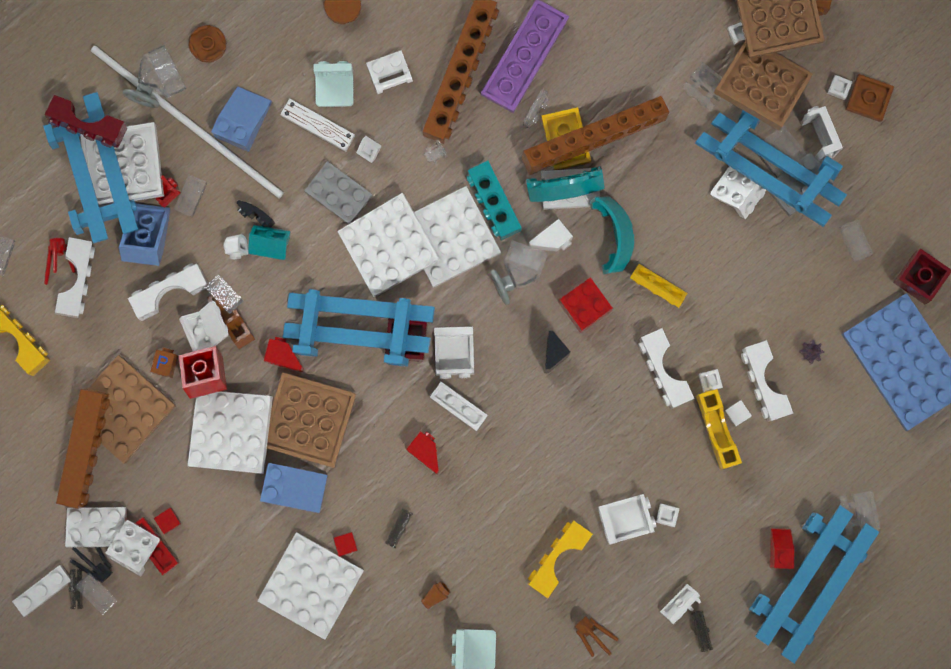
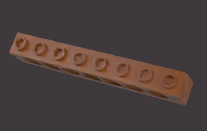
M473 1L422 131L424 137L443 144L446 139H450L453 131L451 129L452 122L457 121L459 116L458 107L463 105L466 94H464L466 87L470 88L473 77L470 76L472 71H476L478 68L479 60L477 59L479 53L483 54L486 43H484L485 38L490 36L493 28L490 25L492 20H496L499 14L496 1ZM479 16H484L487 18V20L484 22H480L477 20V18ZM472 33H478L480 37L477 39H473L470 35ZM472 50L474 53L471 56H466L464 51ZM459 67H465L467 71L464 73H459L457 69ZM452 84H459L460 88L452 90L450 86ZM446 101H452L454 103L453 106L449 108L445 107L443 104ZM439 118H445L447 122L443 125H440L437 123V120Z
M659 96L523 151L522 161L529 175H532L664 122L668 117L669 110L662 96Z

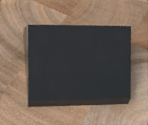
M550 330L547 338L544 373L551 372L569 357L571 353L555 332Z

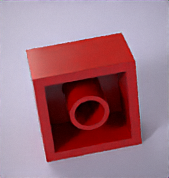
M591 277L560 298L558 302L580 333L609 314L613 309Z
M216 346L179 355L182 387L190 399L227 390L223 356Z

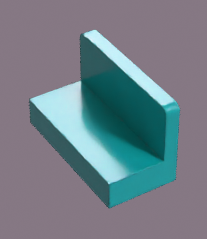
M253 225L249 234L248 253L285 260L291 231Z

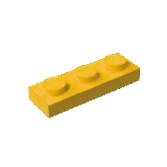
M638 264L630 277L637 284L644 286L653 294L662 297L668 303L678 308L688 294L641 264Z

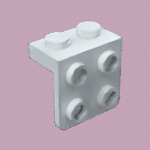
M729 166L711 191V196L734 207L738 215L746 219L753 212L758 201L763 198L766 189Z
M214 301L209 302L199 312L182 316L179 319L193 352L216 346L228 336L227 325L223 322L220 309Z

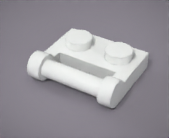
M402 51L366 63L377 94L383 93V90L399 84L413 82ZM402 71L404 73V75L388 80L386 82H379L380 79L389 77Z

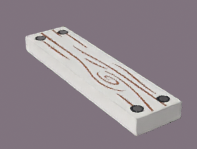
M291 99L288 100L280 114L283 118L345 152L355 137V134Z

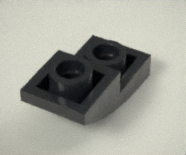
M240 200L236 202L239 206L237 210L244 218L248 216L252 220L258 215L256 220L262 226L267 225L271 228L275 224L273 219L258 207Z

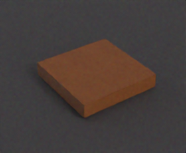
M858 74L845 110L882 122L894 86Z

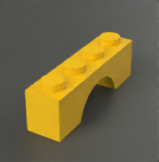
M1 305L0 333H11L16 338L19 352L15 361L28 375L34 376L50 361L47 357L48 352L42 346L38 348L34 343L36 341L35 338L28 332L25 334L21 329L23 325L17 319L12 320L9 316L10 311L4 305Z
M718 389L697 395L696 399L720 470L741 464L742 461L737 446L729 433L725 421L723 404Z
M574 520L571 523L567 522L561 530L564 533L560 539L556 537L550 546L552 548L550 554H544L539 561L541 566L538 571L533 570L528 577V580H530L528 585L546 598H549L559 583L554 572L557 557L568 549L582 550L593 535Z

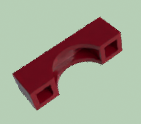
M56 95L53 96L44 114L50 125L57 128L59 126L64 127L72 134H82L83 137L90 141L98 140L102 145L109 148L112 146L118 148L127 131L124 121L108 115L93 123L79 120L75 115V107L72 101Z

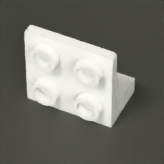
M127 520L107 549L106 555L109 559L141 577L145 571L144 565L160 542V539Z

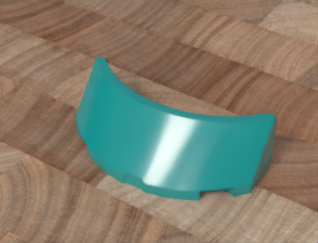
M601 166L593 167L591 171H583L581 174L547 180L545 178L541 180L536 178L526 179L530 202L569 199L605 189Z
M609 196L595 197L590 200L591 210L600 211L602 217L611 216L617 246V253L609 254L608 262L602 265L603 275L622 272L629 263L634 249V234L631 220L622 206Z

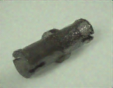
M402 508L396 523H393L391 526L393 528L385 544L393 548L397 547L402 534L407 531L405 528L413 515L412 512Z
M70 569V587H68V591L71 594L70 609H76V601L77 609H83V591H85L84 586H82L83 569H77V577L76 569Z
M703 610L696 611V613L692 612L691 616L695 626L694 634L698 637L700 651L707 652L708 649L713 650L708 633L710 629L706 625Z

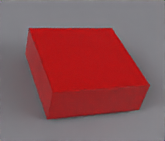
M172 508L165 510L154 518L164 535L181 525Z
M353 532L334 537L338 556L358 551Z

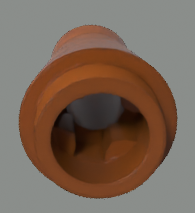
M440 581L433 585L421 602L427 609H430L432 606L447 599L451 592Z

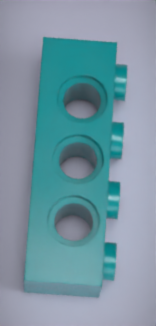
M489 161L469 169L466 179L470 187L474 186L477 192L474 195L478 203L483 204L485 208L483 213L487 221L491 220L493 224L491 229L494 236H499L502 241L521 232L522 227ZM482 181H487L490 186L483 189L479 184ZM490 198H496L498 203L492 206L487 201ZM497 215H505L506 221L498 222L496 220Z

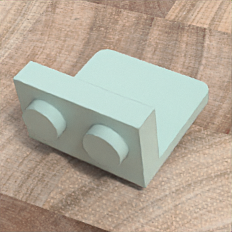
M321 61L318 64H314L316 105L318 107L352 106L354 103L352 64L347 61H339L337 64Z
M457 629L456 634L452 635V646H456V654H452V666H455V669H494L496 632L494 630Z

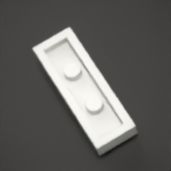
M442 382L439 383L430 396L432 400L475 431L479 429L488 416Z
M59 565L12 602L23 617H26L73 580L63 566Z

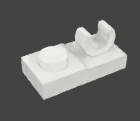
M686 584L660 612L674 624L687 609L690 611L694 610L691 605L695 601L699 604L701 603L700 595L691 586Z

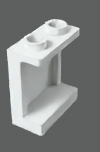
M815 106L809 109L800 123L802 126L808 123L813 124L823 147L815 156L817 161L821 163L826 156L834 158L843 147L826 107L819 108V106Z
M473 327L434 328L436 376H440V379H450L451 375H459V378H470V375H474Z
M644 494L597 507L608 545L655 532L656 522L654 516L649 514L648 509L651 508L648 497H644Z

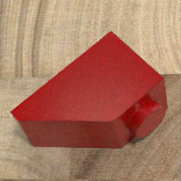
M275 337V340L269 339L264 357L265 363L300 372L304 370L296 354L292 352V347L286 343V339Z
M420 431L406 450L434 473L438 474L436 443L433 442L435 438L427 431L424 434Z
M771 529L770 568L794 569V544L791 529Z

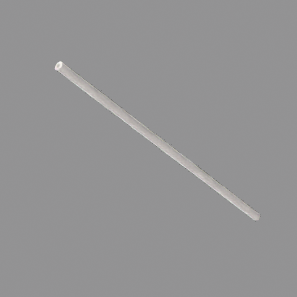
M97 46L92 47L91 52L134 86L137 87L138 84L145 85ZM152 90L151 97L156 99L161 107L276 197H282L284 192Z

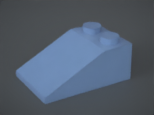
M237 87L219 114L211 133L215 138L249 152L272 101Z
M136 204L137 211H134V217L138 230L122 235L119 245L121 260L124 262L159 266L164 252L170 208Z
M268 463L260 501L320 513L328 475Z

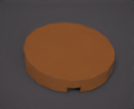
M361 0L324 1V8L328 18L334 23L341 25L355 21L362 9Z
M204 25L192 32L189 48L197 60L211 63L220 59L226 51L227 42L219 28Z

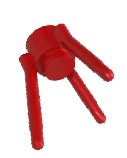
M52 238L49 240L50 246H48L45 285L49 281L52 255L53 272L56 273L57 256L64 255V252L67 250L68 244H65V239ZM68 260L72 272L75 273L74 265Z

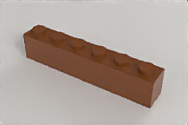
M80 389L56 504L79 509L85 507L89 501L88 490L94 478L92 471L93 467L97 464V448L100 447L102 441L100 434L106 423V418H104L105 411L110 405L108 393L91 389Z

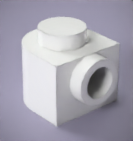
M243 234L230 236L225 239L223 246L225 254L230 255V259H241V256L248 255V243Z

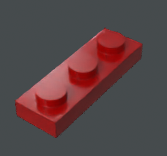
M142 517L135 523V525L160 539L149 559L162 576L179 564L145 517Z

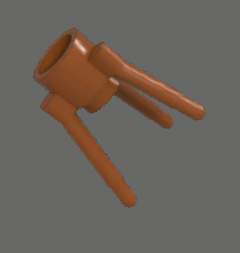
M585 616L575 626L577 629L576 633L580 636L591 657H594V653L585 638L588 635L610 656L612 654L610 650L594 634V627L615 641H618V638L596 623L592 617L589 619Z

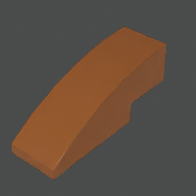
M224 288L207 297L209 302L214 301L219 307L223 322L227 325L228 334L238 349L255 340Z

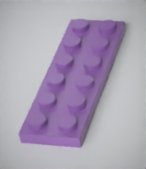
M536 0L482 90L481 96L514 113L566 25L569 16L540 0Z

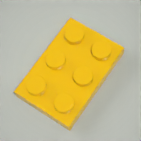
M578 107L541 116L547 141L583 127ZM587 152L554 165L553 168L554 170H562L591 163L590 153Z

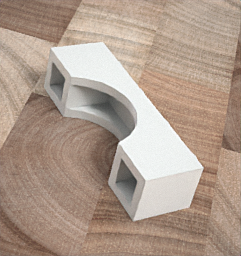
M69 237L65 257L75 266L78 278L70 290L58 293L55 314L78 318L79 314H83L85 303H81L82 295L86 296L88 284H85V279L90 277L92 268L88 263L89 258H93L95 247H92V241Z
M192 263L185 266L183 271L179 273L173 272L167 275L166 279L161 282L155 281L151 283L149 288L143 291L140 289L133 292L128 300L137 318L143 321L159 313V302L166 292L172 289H184L195 295L210 286L200 266Z
M661 328L639 339L641 343H638L642 354L646 353L648 358L646 363L649 370L654 371L656 375L654 380L658 389L662 388L664 393L662 398L665 405L673 409L693 400L694 396L687 381H678L671 378L663 368V355L670 346L663 329Z
M767 340L742 349L741 358L743 363L748 365V377L750 382H754L756 387L754 393L756 399L761 401L763 418H767V421L770 422L793 414L787 395L773 392L765 382V368L773 359Z

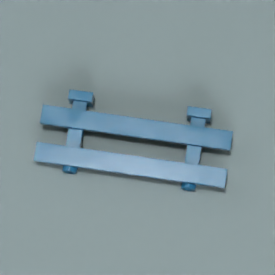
M98 92L83 96L89 118L81 121L93 123L106 116L103 112ZM50 124L45 125L44 130L52 150L59 148V142L64 141L83 206V213L78 214L76 210L68 212L76 235L84 233L83 228L89 227L93 243L107 240L109 238L104 222L119 218L123 234L137 231L138 227L134 217V211H137L134 199H129L114 147H106L96 140L114 204L99 207L79 139L81 135L79 133L72 134L61 126L53 128Z
M742 110L738 119L739 122L735 123L722 113H719L711 124L726 133L727 137L721 143L703 132L695 144L789 204L799 213L804 214L824 227L832 215L813 203V201L820 194L838 207L840 206L847 194L828 183L830 179L834 181L843 166L826 156L818 169L820 173L816 175L749 132L750 128L754 130L760 122L758 118ZM738 142L806 185L808 187L803 195L799 194L734 152V147Z
M309 289L306 294L289 293L287 308L301 309L304 312L302 324L285 323L283 338L299 340V345H293L292 352L317 357L318 349L314 348V341L390 349V355H384V363L408 367L409 359L404 357L405 351L429 353L431 340L430 337L408 335L409 321L433 323L435 307L410 304L411 300L406 298H399V302L391 303L321 296L320 291ZM321 311L395 319L393 334L317 326L318 314Z
M841 505L827 525L822 522L824 517L818 513H811L802 529L807 533L813 534L815 532L819 535V538L775 606L773 607L768 603L770 601L768 597L759 594L749 609L756 615L760 616V614H763L767 617L754 636L769 646L780 627L793 635L781 655L794 664L806 645H810L814 640L815 631L859 563H863L867 558L868 554L866 552L879 534V531L865 523L854 542L842 536L841 533L854 514ZM834 545L846 554L801 624H798L789 618L788 615Z

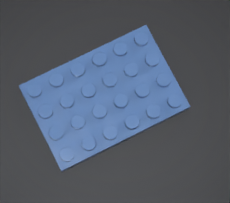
M907 293L841 334L905 431L910 430L951 403V358Z

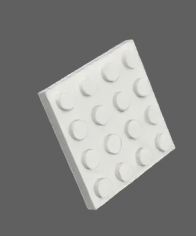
M152 122L128 126L119 147H114L129 199L138 201L164 196L163 182L160 178L162 173L156 124ZM80 134L82 149L99 207L114 204L96 140L90 141Z
M467 186L414 212L440 260L424 269L433 288L501 254Z
M403 193L338 231L373 297H377L440 260Z
M215 392L196 397L188 466L264 474L273 397L230 392Z
M296 532L260 595L258 602L326 640L364 570Z

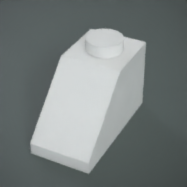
M558 219L532 239L528 246L530 249L556 252L562 249L564 251L572 244L570 241L573 236Z

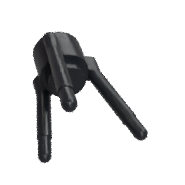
M73 547L72 550L93 570L90 571L73 559L70 562L96 581L99 580L103 583L113 573L110 570L113 566L107 561L100 547L95 548L104 565L99 563L97 566L76 547Z

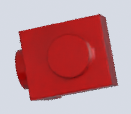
M162 175L160 178L163 181L164 196L156 197L155 199L165 208L181 192L177 188L178 183L172 177L167 178Z

